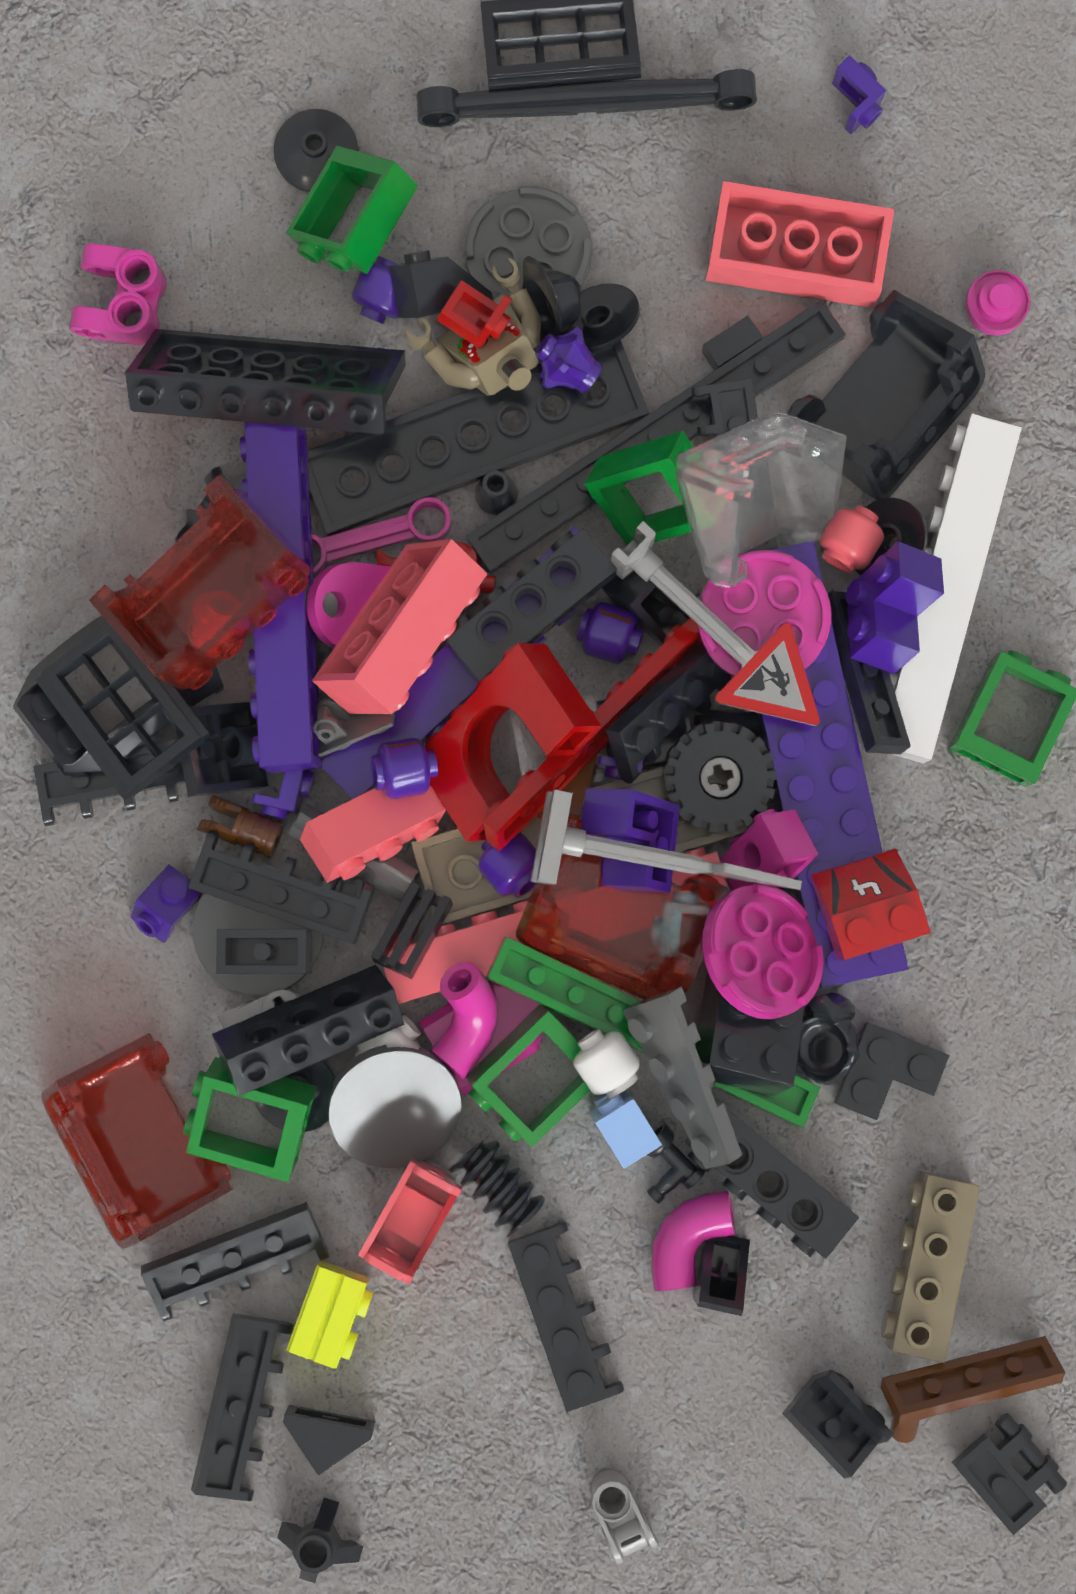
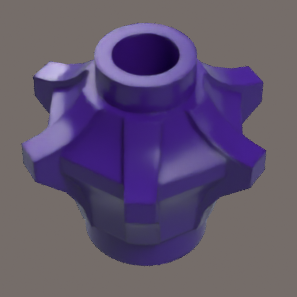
M577 326L573 327L565 335L554 337L548 334L542 340L535 353V356L541 359L542 371L540 377L543 378L541 385L546 389L555 386H565L571 389L576 388L580 392L585 393L594 384L602 369V364L595 360L594 355L588 350L582 330Z

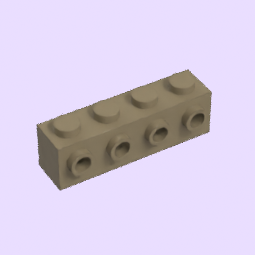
M920 1171L918 1181L912 1180L908 1193V1206L913 1207L910 1224H903L899 1237V1249L904 1250L901 1268H894L890 1282V1293L895 1294L892 1312H885L881 1327V1337L886 1338L885 1344L892 1352L945 1363L980 1186L969 1181Z

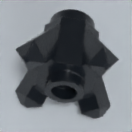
M324 1497L316 1520L304 1527L294 1523H281L277 1538L293 1551L292 1554L301 1569L299 1579L316 1583L318 1573L326 1570L333 1564L359 1562L363 1546L352 1540H342L333 1524L340 1502Z

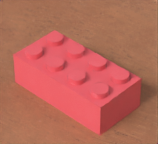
M723 181L705 281L874 308L882 291L894 209Z
M452 539L407 544L312 679V682L348 714H393L408 700V690L416 678L424 674L433 662L432 655L437 647L454 632L457 626L456 619L463 609L478 597L480 593L479 586L487 573Z

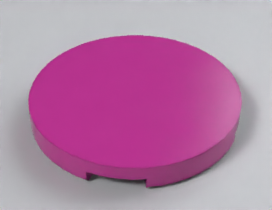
M758 550L732 558L714 573L705 586L700 601L753 651L760 650L784 623H789L793 630L804 669L808 668L818 657L829 635L831 606L823 583L807 566L786 553ZM698 625L701 641L709 656L721 669L734 677L741 670V665Z
M754 884L737 888L725 894L711 908L703 929L702 948L704 960L717 990L736 1009L760 1019L780 1018L807 1005L815 995L823 973L822 946L817 945L814 932L806 919V916H808L807 911L796 899L777 887Z

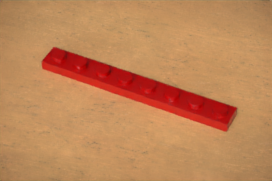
M691 618L682 626L680 624L674 626L667 634L664 644L654 654L648 653L639 661L632 676L624 683L620 681L611 688L605 702L595 712L592 711L602 727L575 755L546 756V760L535 771L529 770L519 779L515 791L504 801L498 800L489 808L483 821L486 841L500 852L544 808L548 791H561L610 743L606 729L702 642L698 625Z

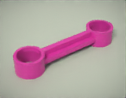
M426 497L416 501L406 515L319 538L311 533L312 542L317 544L321 550V559L313 568V578L317 577L329 562L411 539H416L421 543L444 540L449 535L452 526L448 507L437 498ZM427 507L440 510L445 517L443 528L438 533L430 536L419 533L413 526L415 515L421 509Z

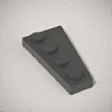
M682 987L636 1002L622 1010L628 1021L631 1035L639 1042L649 1061L652 1075L660 1082L670 1101L672 1113L682 1123L691 1141V1147L695 1156L702 1161L705 1169L730 1164L742 1156V1152L724 1103L713 1097L711 1089L715 1078L710 1064L700 1061L694 1044L700 1040V1036L695 1022H686L680 1005L687 1002Z

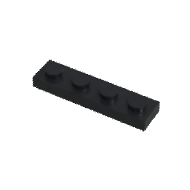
M830 591L828 597L831 606L832 627L844 680L865 752L901 755L911 745L889 672L850 658V641L847 635L849 622L846 592Z

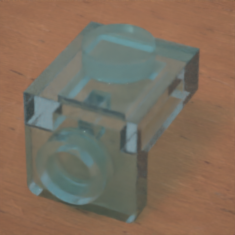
M673 891V898L662 897L660 917H652L650 929V943L657 944L659 956L678 958L682 913L709 914L710 906L707 901L699 900V893Z

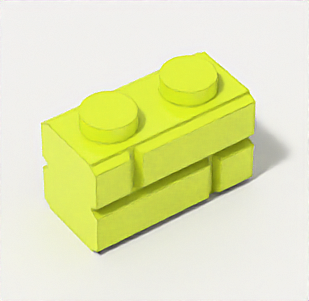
M320 1260L286 1350L331 1368H337L341 1357L350 1360L359 1335L351 1332L356 1315L365 1318L374 1292L366 1289L370 1278Z

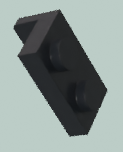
M833 1370L813 1375L782 1412L788 1421L844 1479L854 1475L877 1444L888 1442L893 1436V1432L885 1425V1419L882 1414L874 1407L866 1405L854 1392L852 1383L845 1376Z

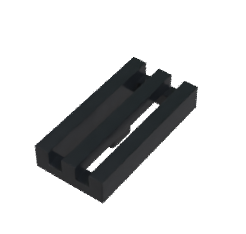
M412 882L371 955L373 962L412 979L453 906L451 898L444 895L442 897L437 896L435 891L427 889V891L423 890L419 884ZM418 900H421L411 920L409 921L406 929L404 930L401 938L399 939L396 947L394 948L391 956L388 958L387 956L391 948L393 947L401 930L407 922L415 905L417 904ZM431 905L435 906L436 909L405 965L400 963L408 946L417 934Z

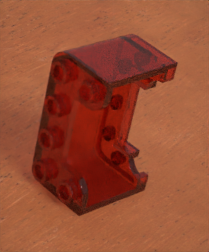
M218 475L203 489L210 498V504L207 509L200 506L195 511L201 519L139 579L129 574L124 579L128 585L122 590L112 591L107 585H104L89 599L91 604L156 678L179 689L191 688L195 690L206 684L213 674L212 670L223 659H229L236 655L243 648L246 637L256 628H262L271 622L276 616V609L288 597L292 598L300 594L309 583L307 578L311 570L309 565L252 502L221 475Z

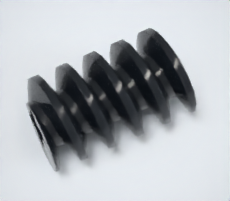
M497 1140L486 1144L481 1141L449 1168V1171L453 1173L461 1169L466 1170L460 1184L463 1187L476 1182L478 1186L471 1198L473 1200L485 1196L489 1198L482 1211L487 1214L499 1210L500 1214L494 1226L498 1228L510 1224L512 1227L505 1237L507 1238L538 1213L545 1202V1198L542 1195L528 1198L534 1187L531 1181L517 1185L523 1172L519 1167L509 1171L505 1170L511 1160L509 1154L494 1157L500 1146Z

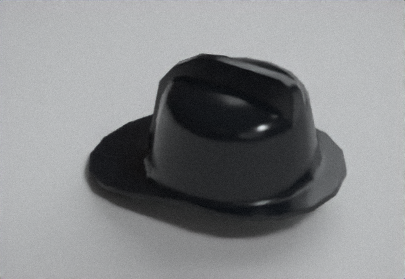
M531 256L524 258L522 289H527L541 317L540 342H542L548 334L554 337L560 336L561 332L578 321L581 313L580 284L572 275L560 271L546 272L535 258Z

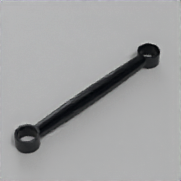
M733 69L720 72L713 79L603 81L458 93L456 89L451 87L433 86L418 91L416 100L417 118L421 125L427 127H446L456 124L460 118L578 115V113L596 112L597 114L709 104H714L716 108L721 110L735 111L753 106L757 102L755 74L745 69Z

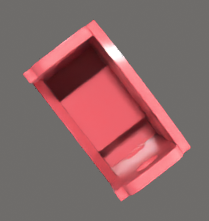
M412 1158L358 1256L397 1280L410 1284L417 1268L463 1187L455 1183V1178L438 1167L422 1160L418 1162Z

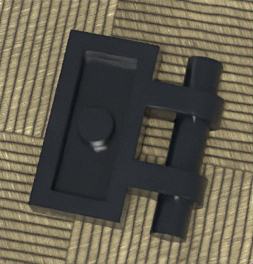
M1006 1413L995 1423L996 1427L1005 1436L1001 1443L996 1446L984 1433L951 1463L1014 1535L1047 1506L1035 1491L1043 1484H1046L1054 1494H1057L1066 1487L1067 1481L1057 1471L1059 1465L1050 1455L1044 1456L1032 1442V1434L1024 1424L1018 1425L1009 1413ZM1018 1452L1031 1466L1030 1471L1023 1477L1009 1462Z

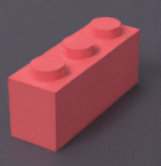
M431 785L423 795L390 799L385 796L382 790L374 788L306 822L300 841L327 883L340 876L343 880H347L360 873L366 867L365 863L377 857L381 861L391 858L403 848L402 844L414 838L417 842H421L431 837L438 831V824L446 809Z

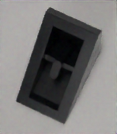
M725 1236L704 1241L697 1274L698 1286H695L693 1299L697 1307L742 1316L748 1267L749 1239Z
M294 1405L288 1406L283 1419L284 1425L318 1476L371 1440L376 1423L373 1420Z

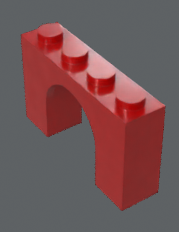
M518 643L510 647L503 654L501 663L491 674L486 675L478 682L477 690L465 703L452 711L451 719L440 731L430 736L425 743L426 751H434L438 766V776L431 777L430 785L466 842L486 840L483 821L487 811L498 800L504 801L510 796L495 773L490 754L494 728L507 711L511 709L520 716L546 756L575 755L602 727L546 644Z

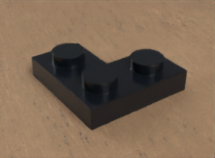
M865 1022L858 1040L860 1056L853 1068L844 1076L834 1103L877 1120L893 1080L934 1096L950 1055Z

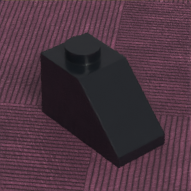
M429 250L404 254L405 263L389 266L399 318H421L440 313L461 280L493 301L492 292L449 257L431 258Z
M634 570L623 580L616 574V577L602 588L616 606L631 612L637 618V626L660 646L664 644L667 634L674 626L678 624L682 626L690 618L650 580L644 581Z

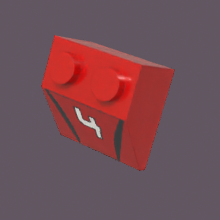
M896 849L810 875L837 960L853 958L931 933L918 890Z

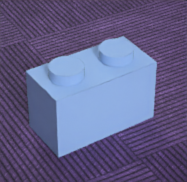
M627 1089L612 1098H609L607 1094H603L593 1100L596 1106L590 1109L589 1112L623 1169L662 1145Z

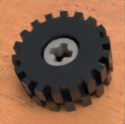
M712 720L708 723H699L692 726L691 730L678 737V741L674 746L670 747L667 753V761L663 766V784L669 801L680 805L679 815L683 819L687 820L692 826L698 829H706L708 832L719 833V831H727L730 833L738 831L737 828L743 825L746 827L755 822L753 818L756 815L766 811L768 808L766 804L769 798L773 799L775 793L773 784L774 780H777V774L773 767L772 761L774 759L771 752L768 751L765 743L759 736L755 735L751 730L730 721ZM720 764L723 770H730L732 772V777L726 779L727 787L719 789L716 783L709 784L707 777L714 774L713 766Z

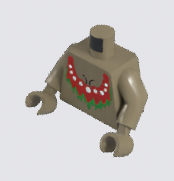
M508 258L513 269V274L510 277L502 278L499 276L495 266L492 269L497 285L504 290H508L509 297L512 299L504 311L511 318L497 340L489 335L481 349L449 329L436 338L438 343L436 345L431 340L430 323L424 317L417 318V324L425 332L424 335L414 336L405 327L406 342L409 347L415 350L423 349L426 352L424 358L450 386L466 389L478 388L488 396L496 394L506 386L515 391L521 390L531 381L532 375L530 370L536 367L539 361L537 356H535L534 349L540 344L541 317L527 289H521L519 285L521 274L517 263L511 258ZM501 294L493 301L499 304L504 294Z

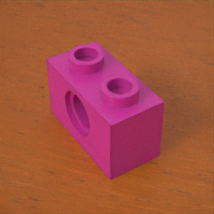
M769 809L756 815L753 818L755 822L752 823V826L744 834L730 842L731 848L720 858V863L733 864L794 879L818 855V852L795 809L777 813L774 809ZM727 878L732 890L759 884ZM774 886V887H777V888H779V889H781V890L784 889V887Z

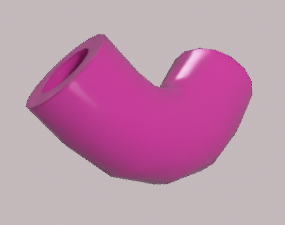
M468 961L459 962L451 966L441 978L440 991L452 1005L453 1017L444 1035L430 1050V1052L442 1059L452 1073L460 1079H464L482 1057L491 1042L497 1023V1000L495 993L483 973L474 963Z
M729 1191L707 1193L683 1201L663 1219L652 1242L651 1272L654 1291H668L698 1286L695 1269V1253L698 1247L706 1240L736 1234L734 1210Z

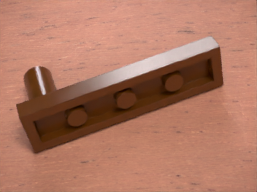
M1046 1336L945 1361V1363H938L883 1377L880 1388L893 1413L890 1430L893 1432L892 1437L898 1442L909 1443L915 1439L921 1419L1062 1383L1065 1371Z

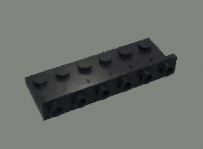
M155 329L125 371L129 406L133 412L383 434L386 429L385 406L406 366L405 350Z

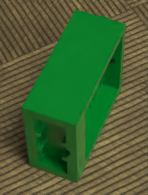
M336 146L286 234L299 245L297 252L313 263L319 264L320 260H324L332 267L344 273L352 269L368 274L418 185L393 160ZM358 187L371 189L370 196L342 244L328 240Z
M683 430L600 456L584 483L591 497L600 506L612 523L614 530L619 533L626 545L634 540L636 529L643 521L656 533L654 542L714 526L727 499V496ZM660 471L683 505L645 516L623 482Z
M1009 650L1007 654L1001 651L992 658L948 749L1027 787L1036 783L1076 701V688L1070 685L1072 680L1060 672L1049 669L1045 673L1031 666L1032 660L1029 657L1013 650ZM1004 671L1059 698L1029 761L974 734Z
M541 1004L466 1076L473 1087L468 1093L471 1098L485 1112L493 1107L503 1117L498 1124L516 1143L523 1138L531 1147L590 1091L579 1075L527 1125L489 1086L543 1031L572 1061L581 1051L577 1044L579 1041Z
M215 1057L207 1072L199 1071L193 1087L192 1096L199 1099L196 1110L191 1108L184 1126L183 1134L190 1136L186 1153L289 1182L298 1162L317 1086L282 1077L239 1096L224 1071L220 1058ZM216 1090L288 1110L278 1150L207 1130Z

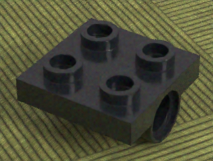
M250 702L189 706L211 735L204 740L205 742L181 760L188 797L257 790L269 786L266 770L260 768L259 762H256L253 757L252 740L253 736L258 735V724H256V719L252 716ZM175 729L176 737L178 740L179 738H181V736Z

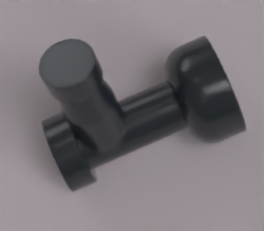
M666 1123L654 1131L662 1145L647 1154L653 1158L661 1156L671 1166L658 1183L647 1190L650 1197L658 1204L666 1198V1194L674 1190L680 1183L687 1189H690L706 1172L699 1165L695 1166L673 1144L675 1135Z

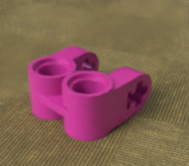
M101 244L84 245L81 269L94 275L116 278L118 283L115 297L110 302L108 310L83 306L73 307L69 330L77 335L88 338L144 345L155 329H159L158 306L160 298L164 295L167 287V278L163 270L148 252ZM142 270L150 271L149 277L145 282L133 284L134 276ZM135 311L142 312L141 320L136 325L125 326V321L131 313Z

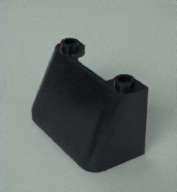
M893 290L883 302L878 303L872 310L869 322L871 324L870 331L873 341L826 397L821 400L817 396L809 394L799 398L791 405L787 416L784 418L788 429L864 493L877 501L889 498L899 488L974 399L985 379V367L975 335L896 290Z

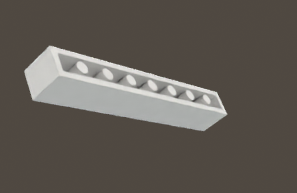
M971 414L963 426L957 424L954 429L949 449L956 452L952 467L946 465L940 478L938 490L943 491L944 496L941 507L934 506L930 515L927 531L933 532L930 547L925 549V552L942 558L944 594L917 616L920 652L894 674L889 673L911 745L901 755H891L923 764L932 760L1022 427Z

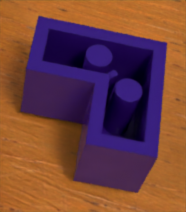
M898 541L884 555L879 556L874 564L858 579H854L850 583L846 591V602L848 603L849 625L847 635L850 641L851 659L894 674L920 652L917 616L944 594L942 558Z
M586 789L584 805L581 809V829L586 830V835L675 852L680 805L632 789ZM603 857L601 862V885L627 892L671 893L673 870Z

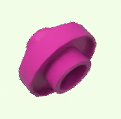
M994 270L984 273L973 282L966 294L964 307L968 320L976 329L984 334L999 336L1008 334L1020 326L1029 312L1030 296L1026 285L1019 277L1008 271Z

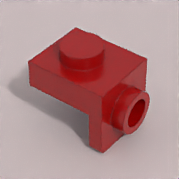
M461 280L436 320L481 349L489 335L497 340L511 317L504 313L512 299L504 295L500 303L497 304Z

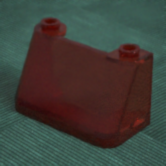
M569 817L567 827L581 829L582 821ZM582 853L581 857L562 854L556 884L536 883L515 931L518 941L571 968L643 1000L682 987L684 994H686L696 978L704 958L702 938L707 916L714 904L725 894L729 893L731 888L720 884L709 875L699 874L687 877L681 886L672 882L671 893L622 891L601 885V862L603 857Z
M150 1033L56 1080L41 1094L47 1115L109 1233L122 1249L141 1242L233 1190L229 1183L231 1174L226 1164L186 1153L190 1136L183 1134L185 1121L162 1079L166 1075V1065L169 1064V1057L164 1046L159 1041H154Z

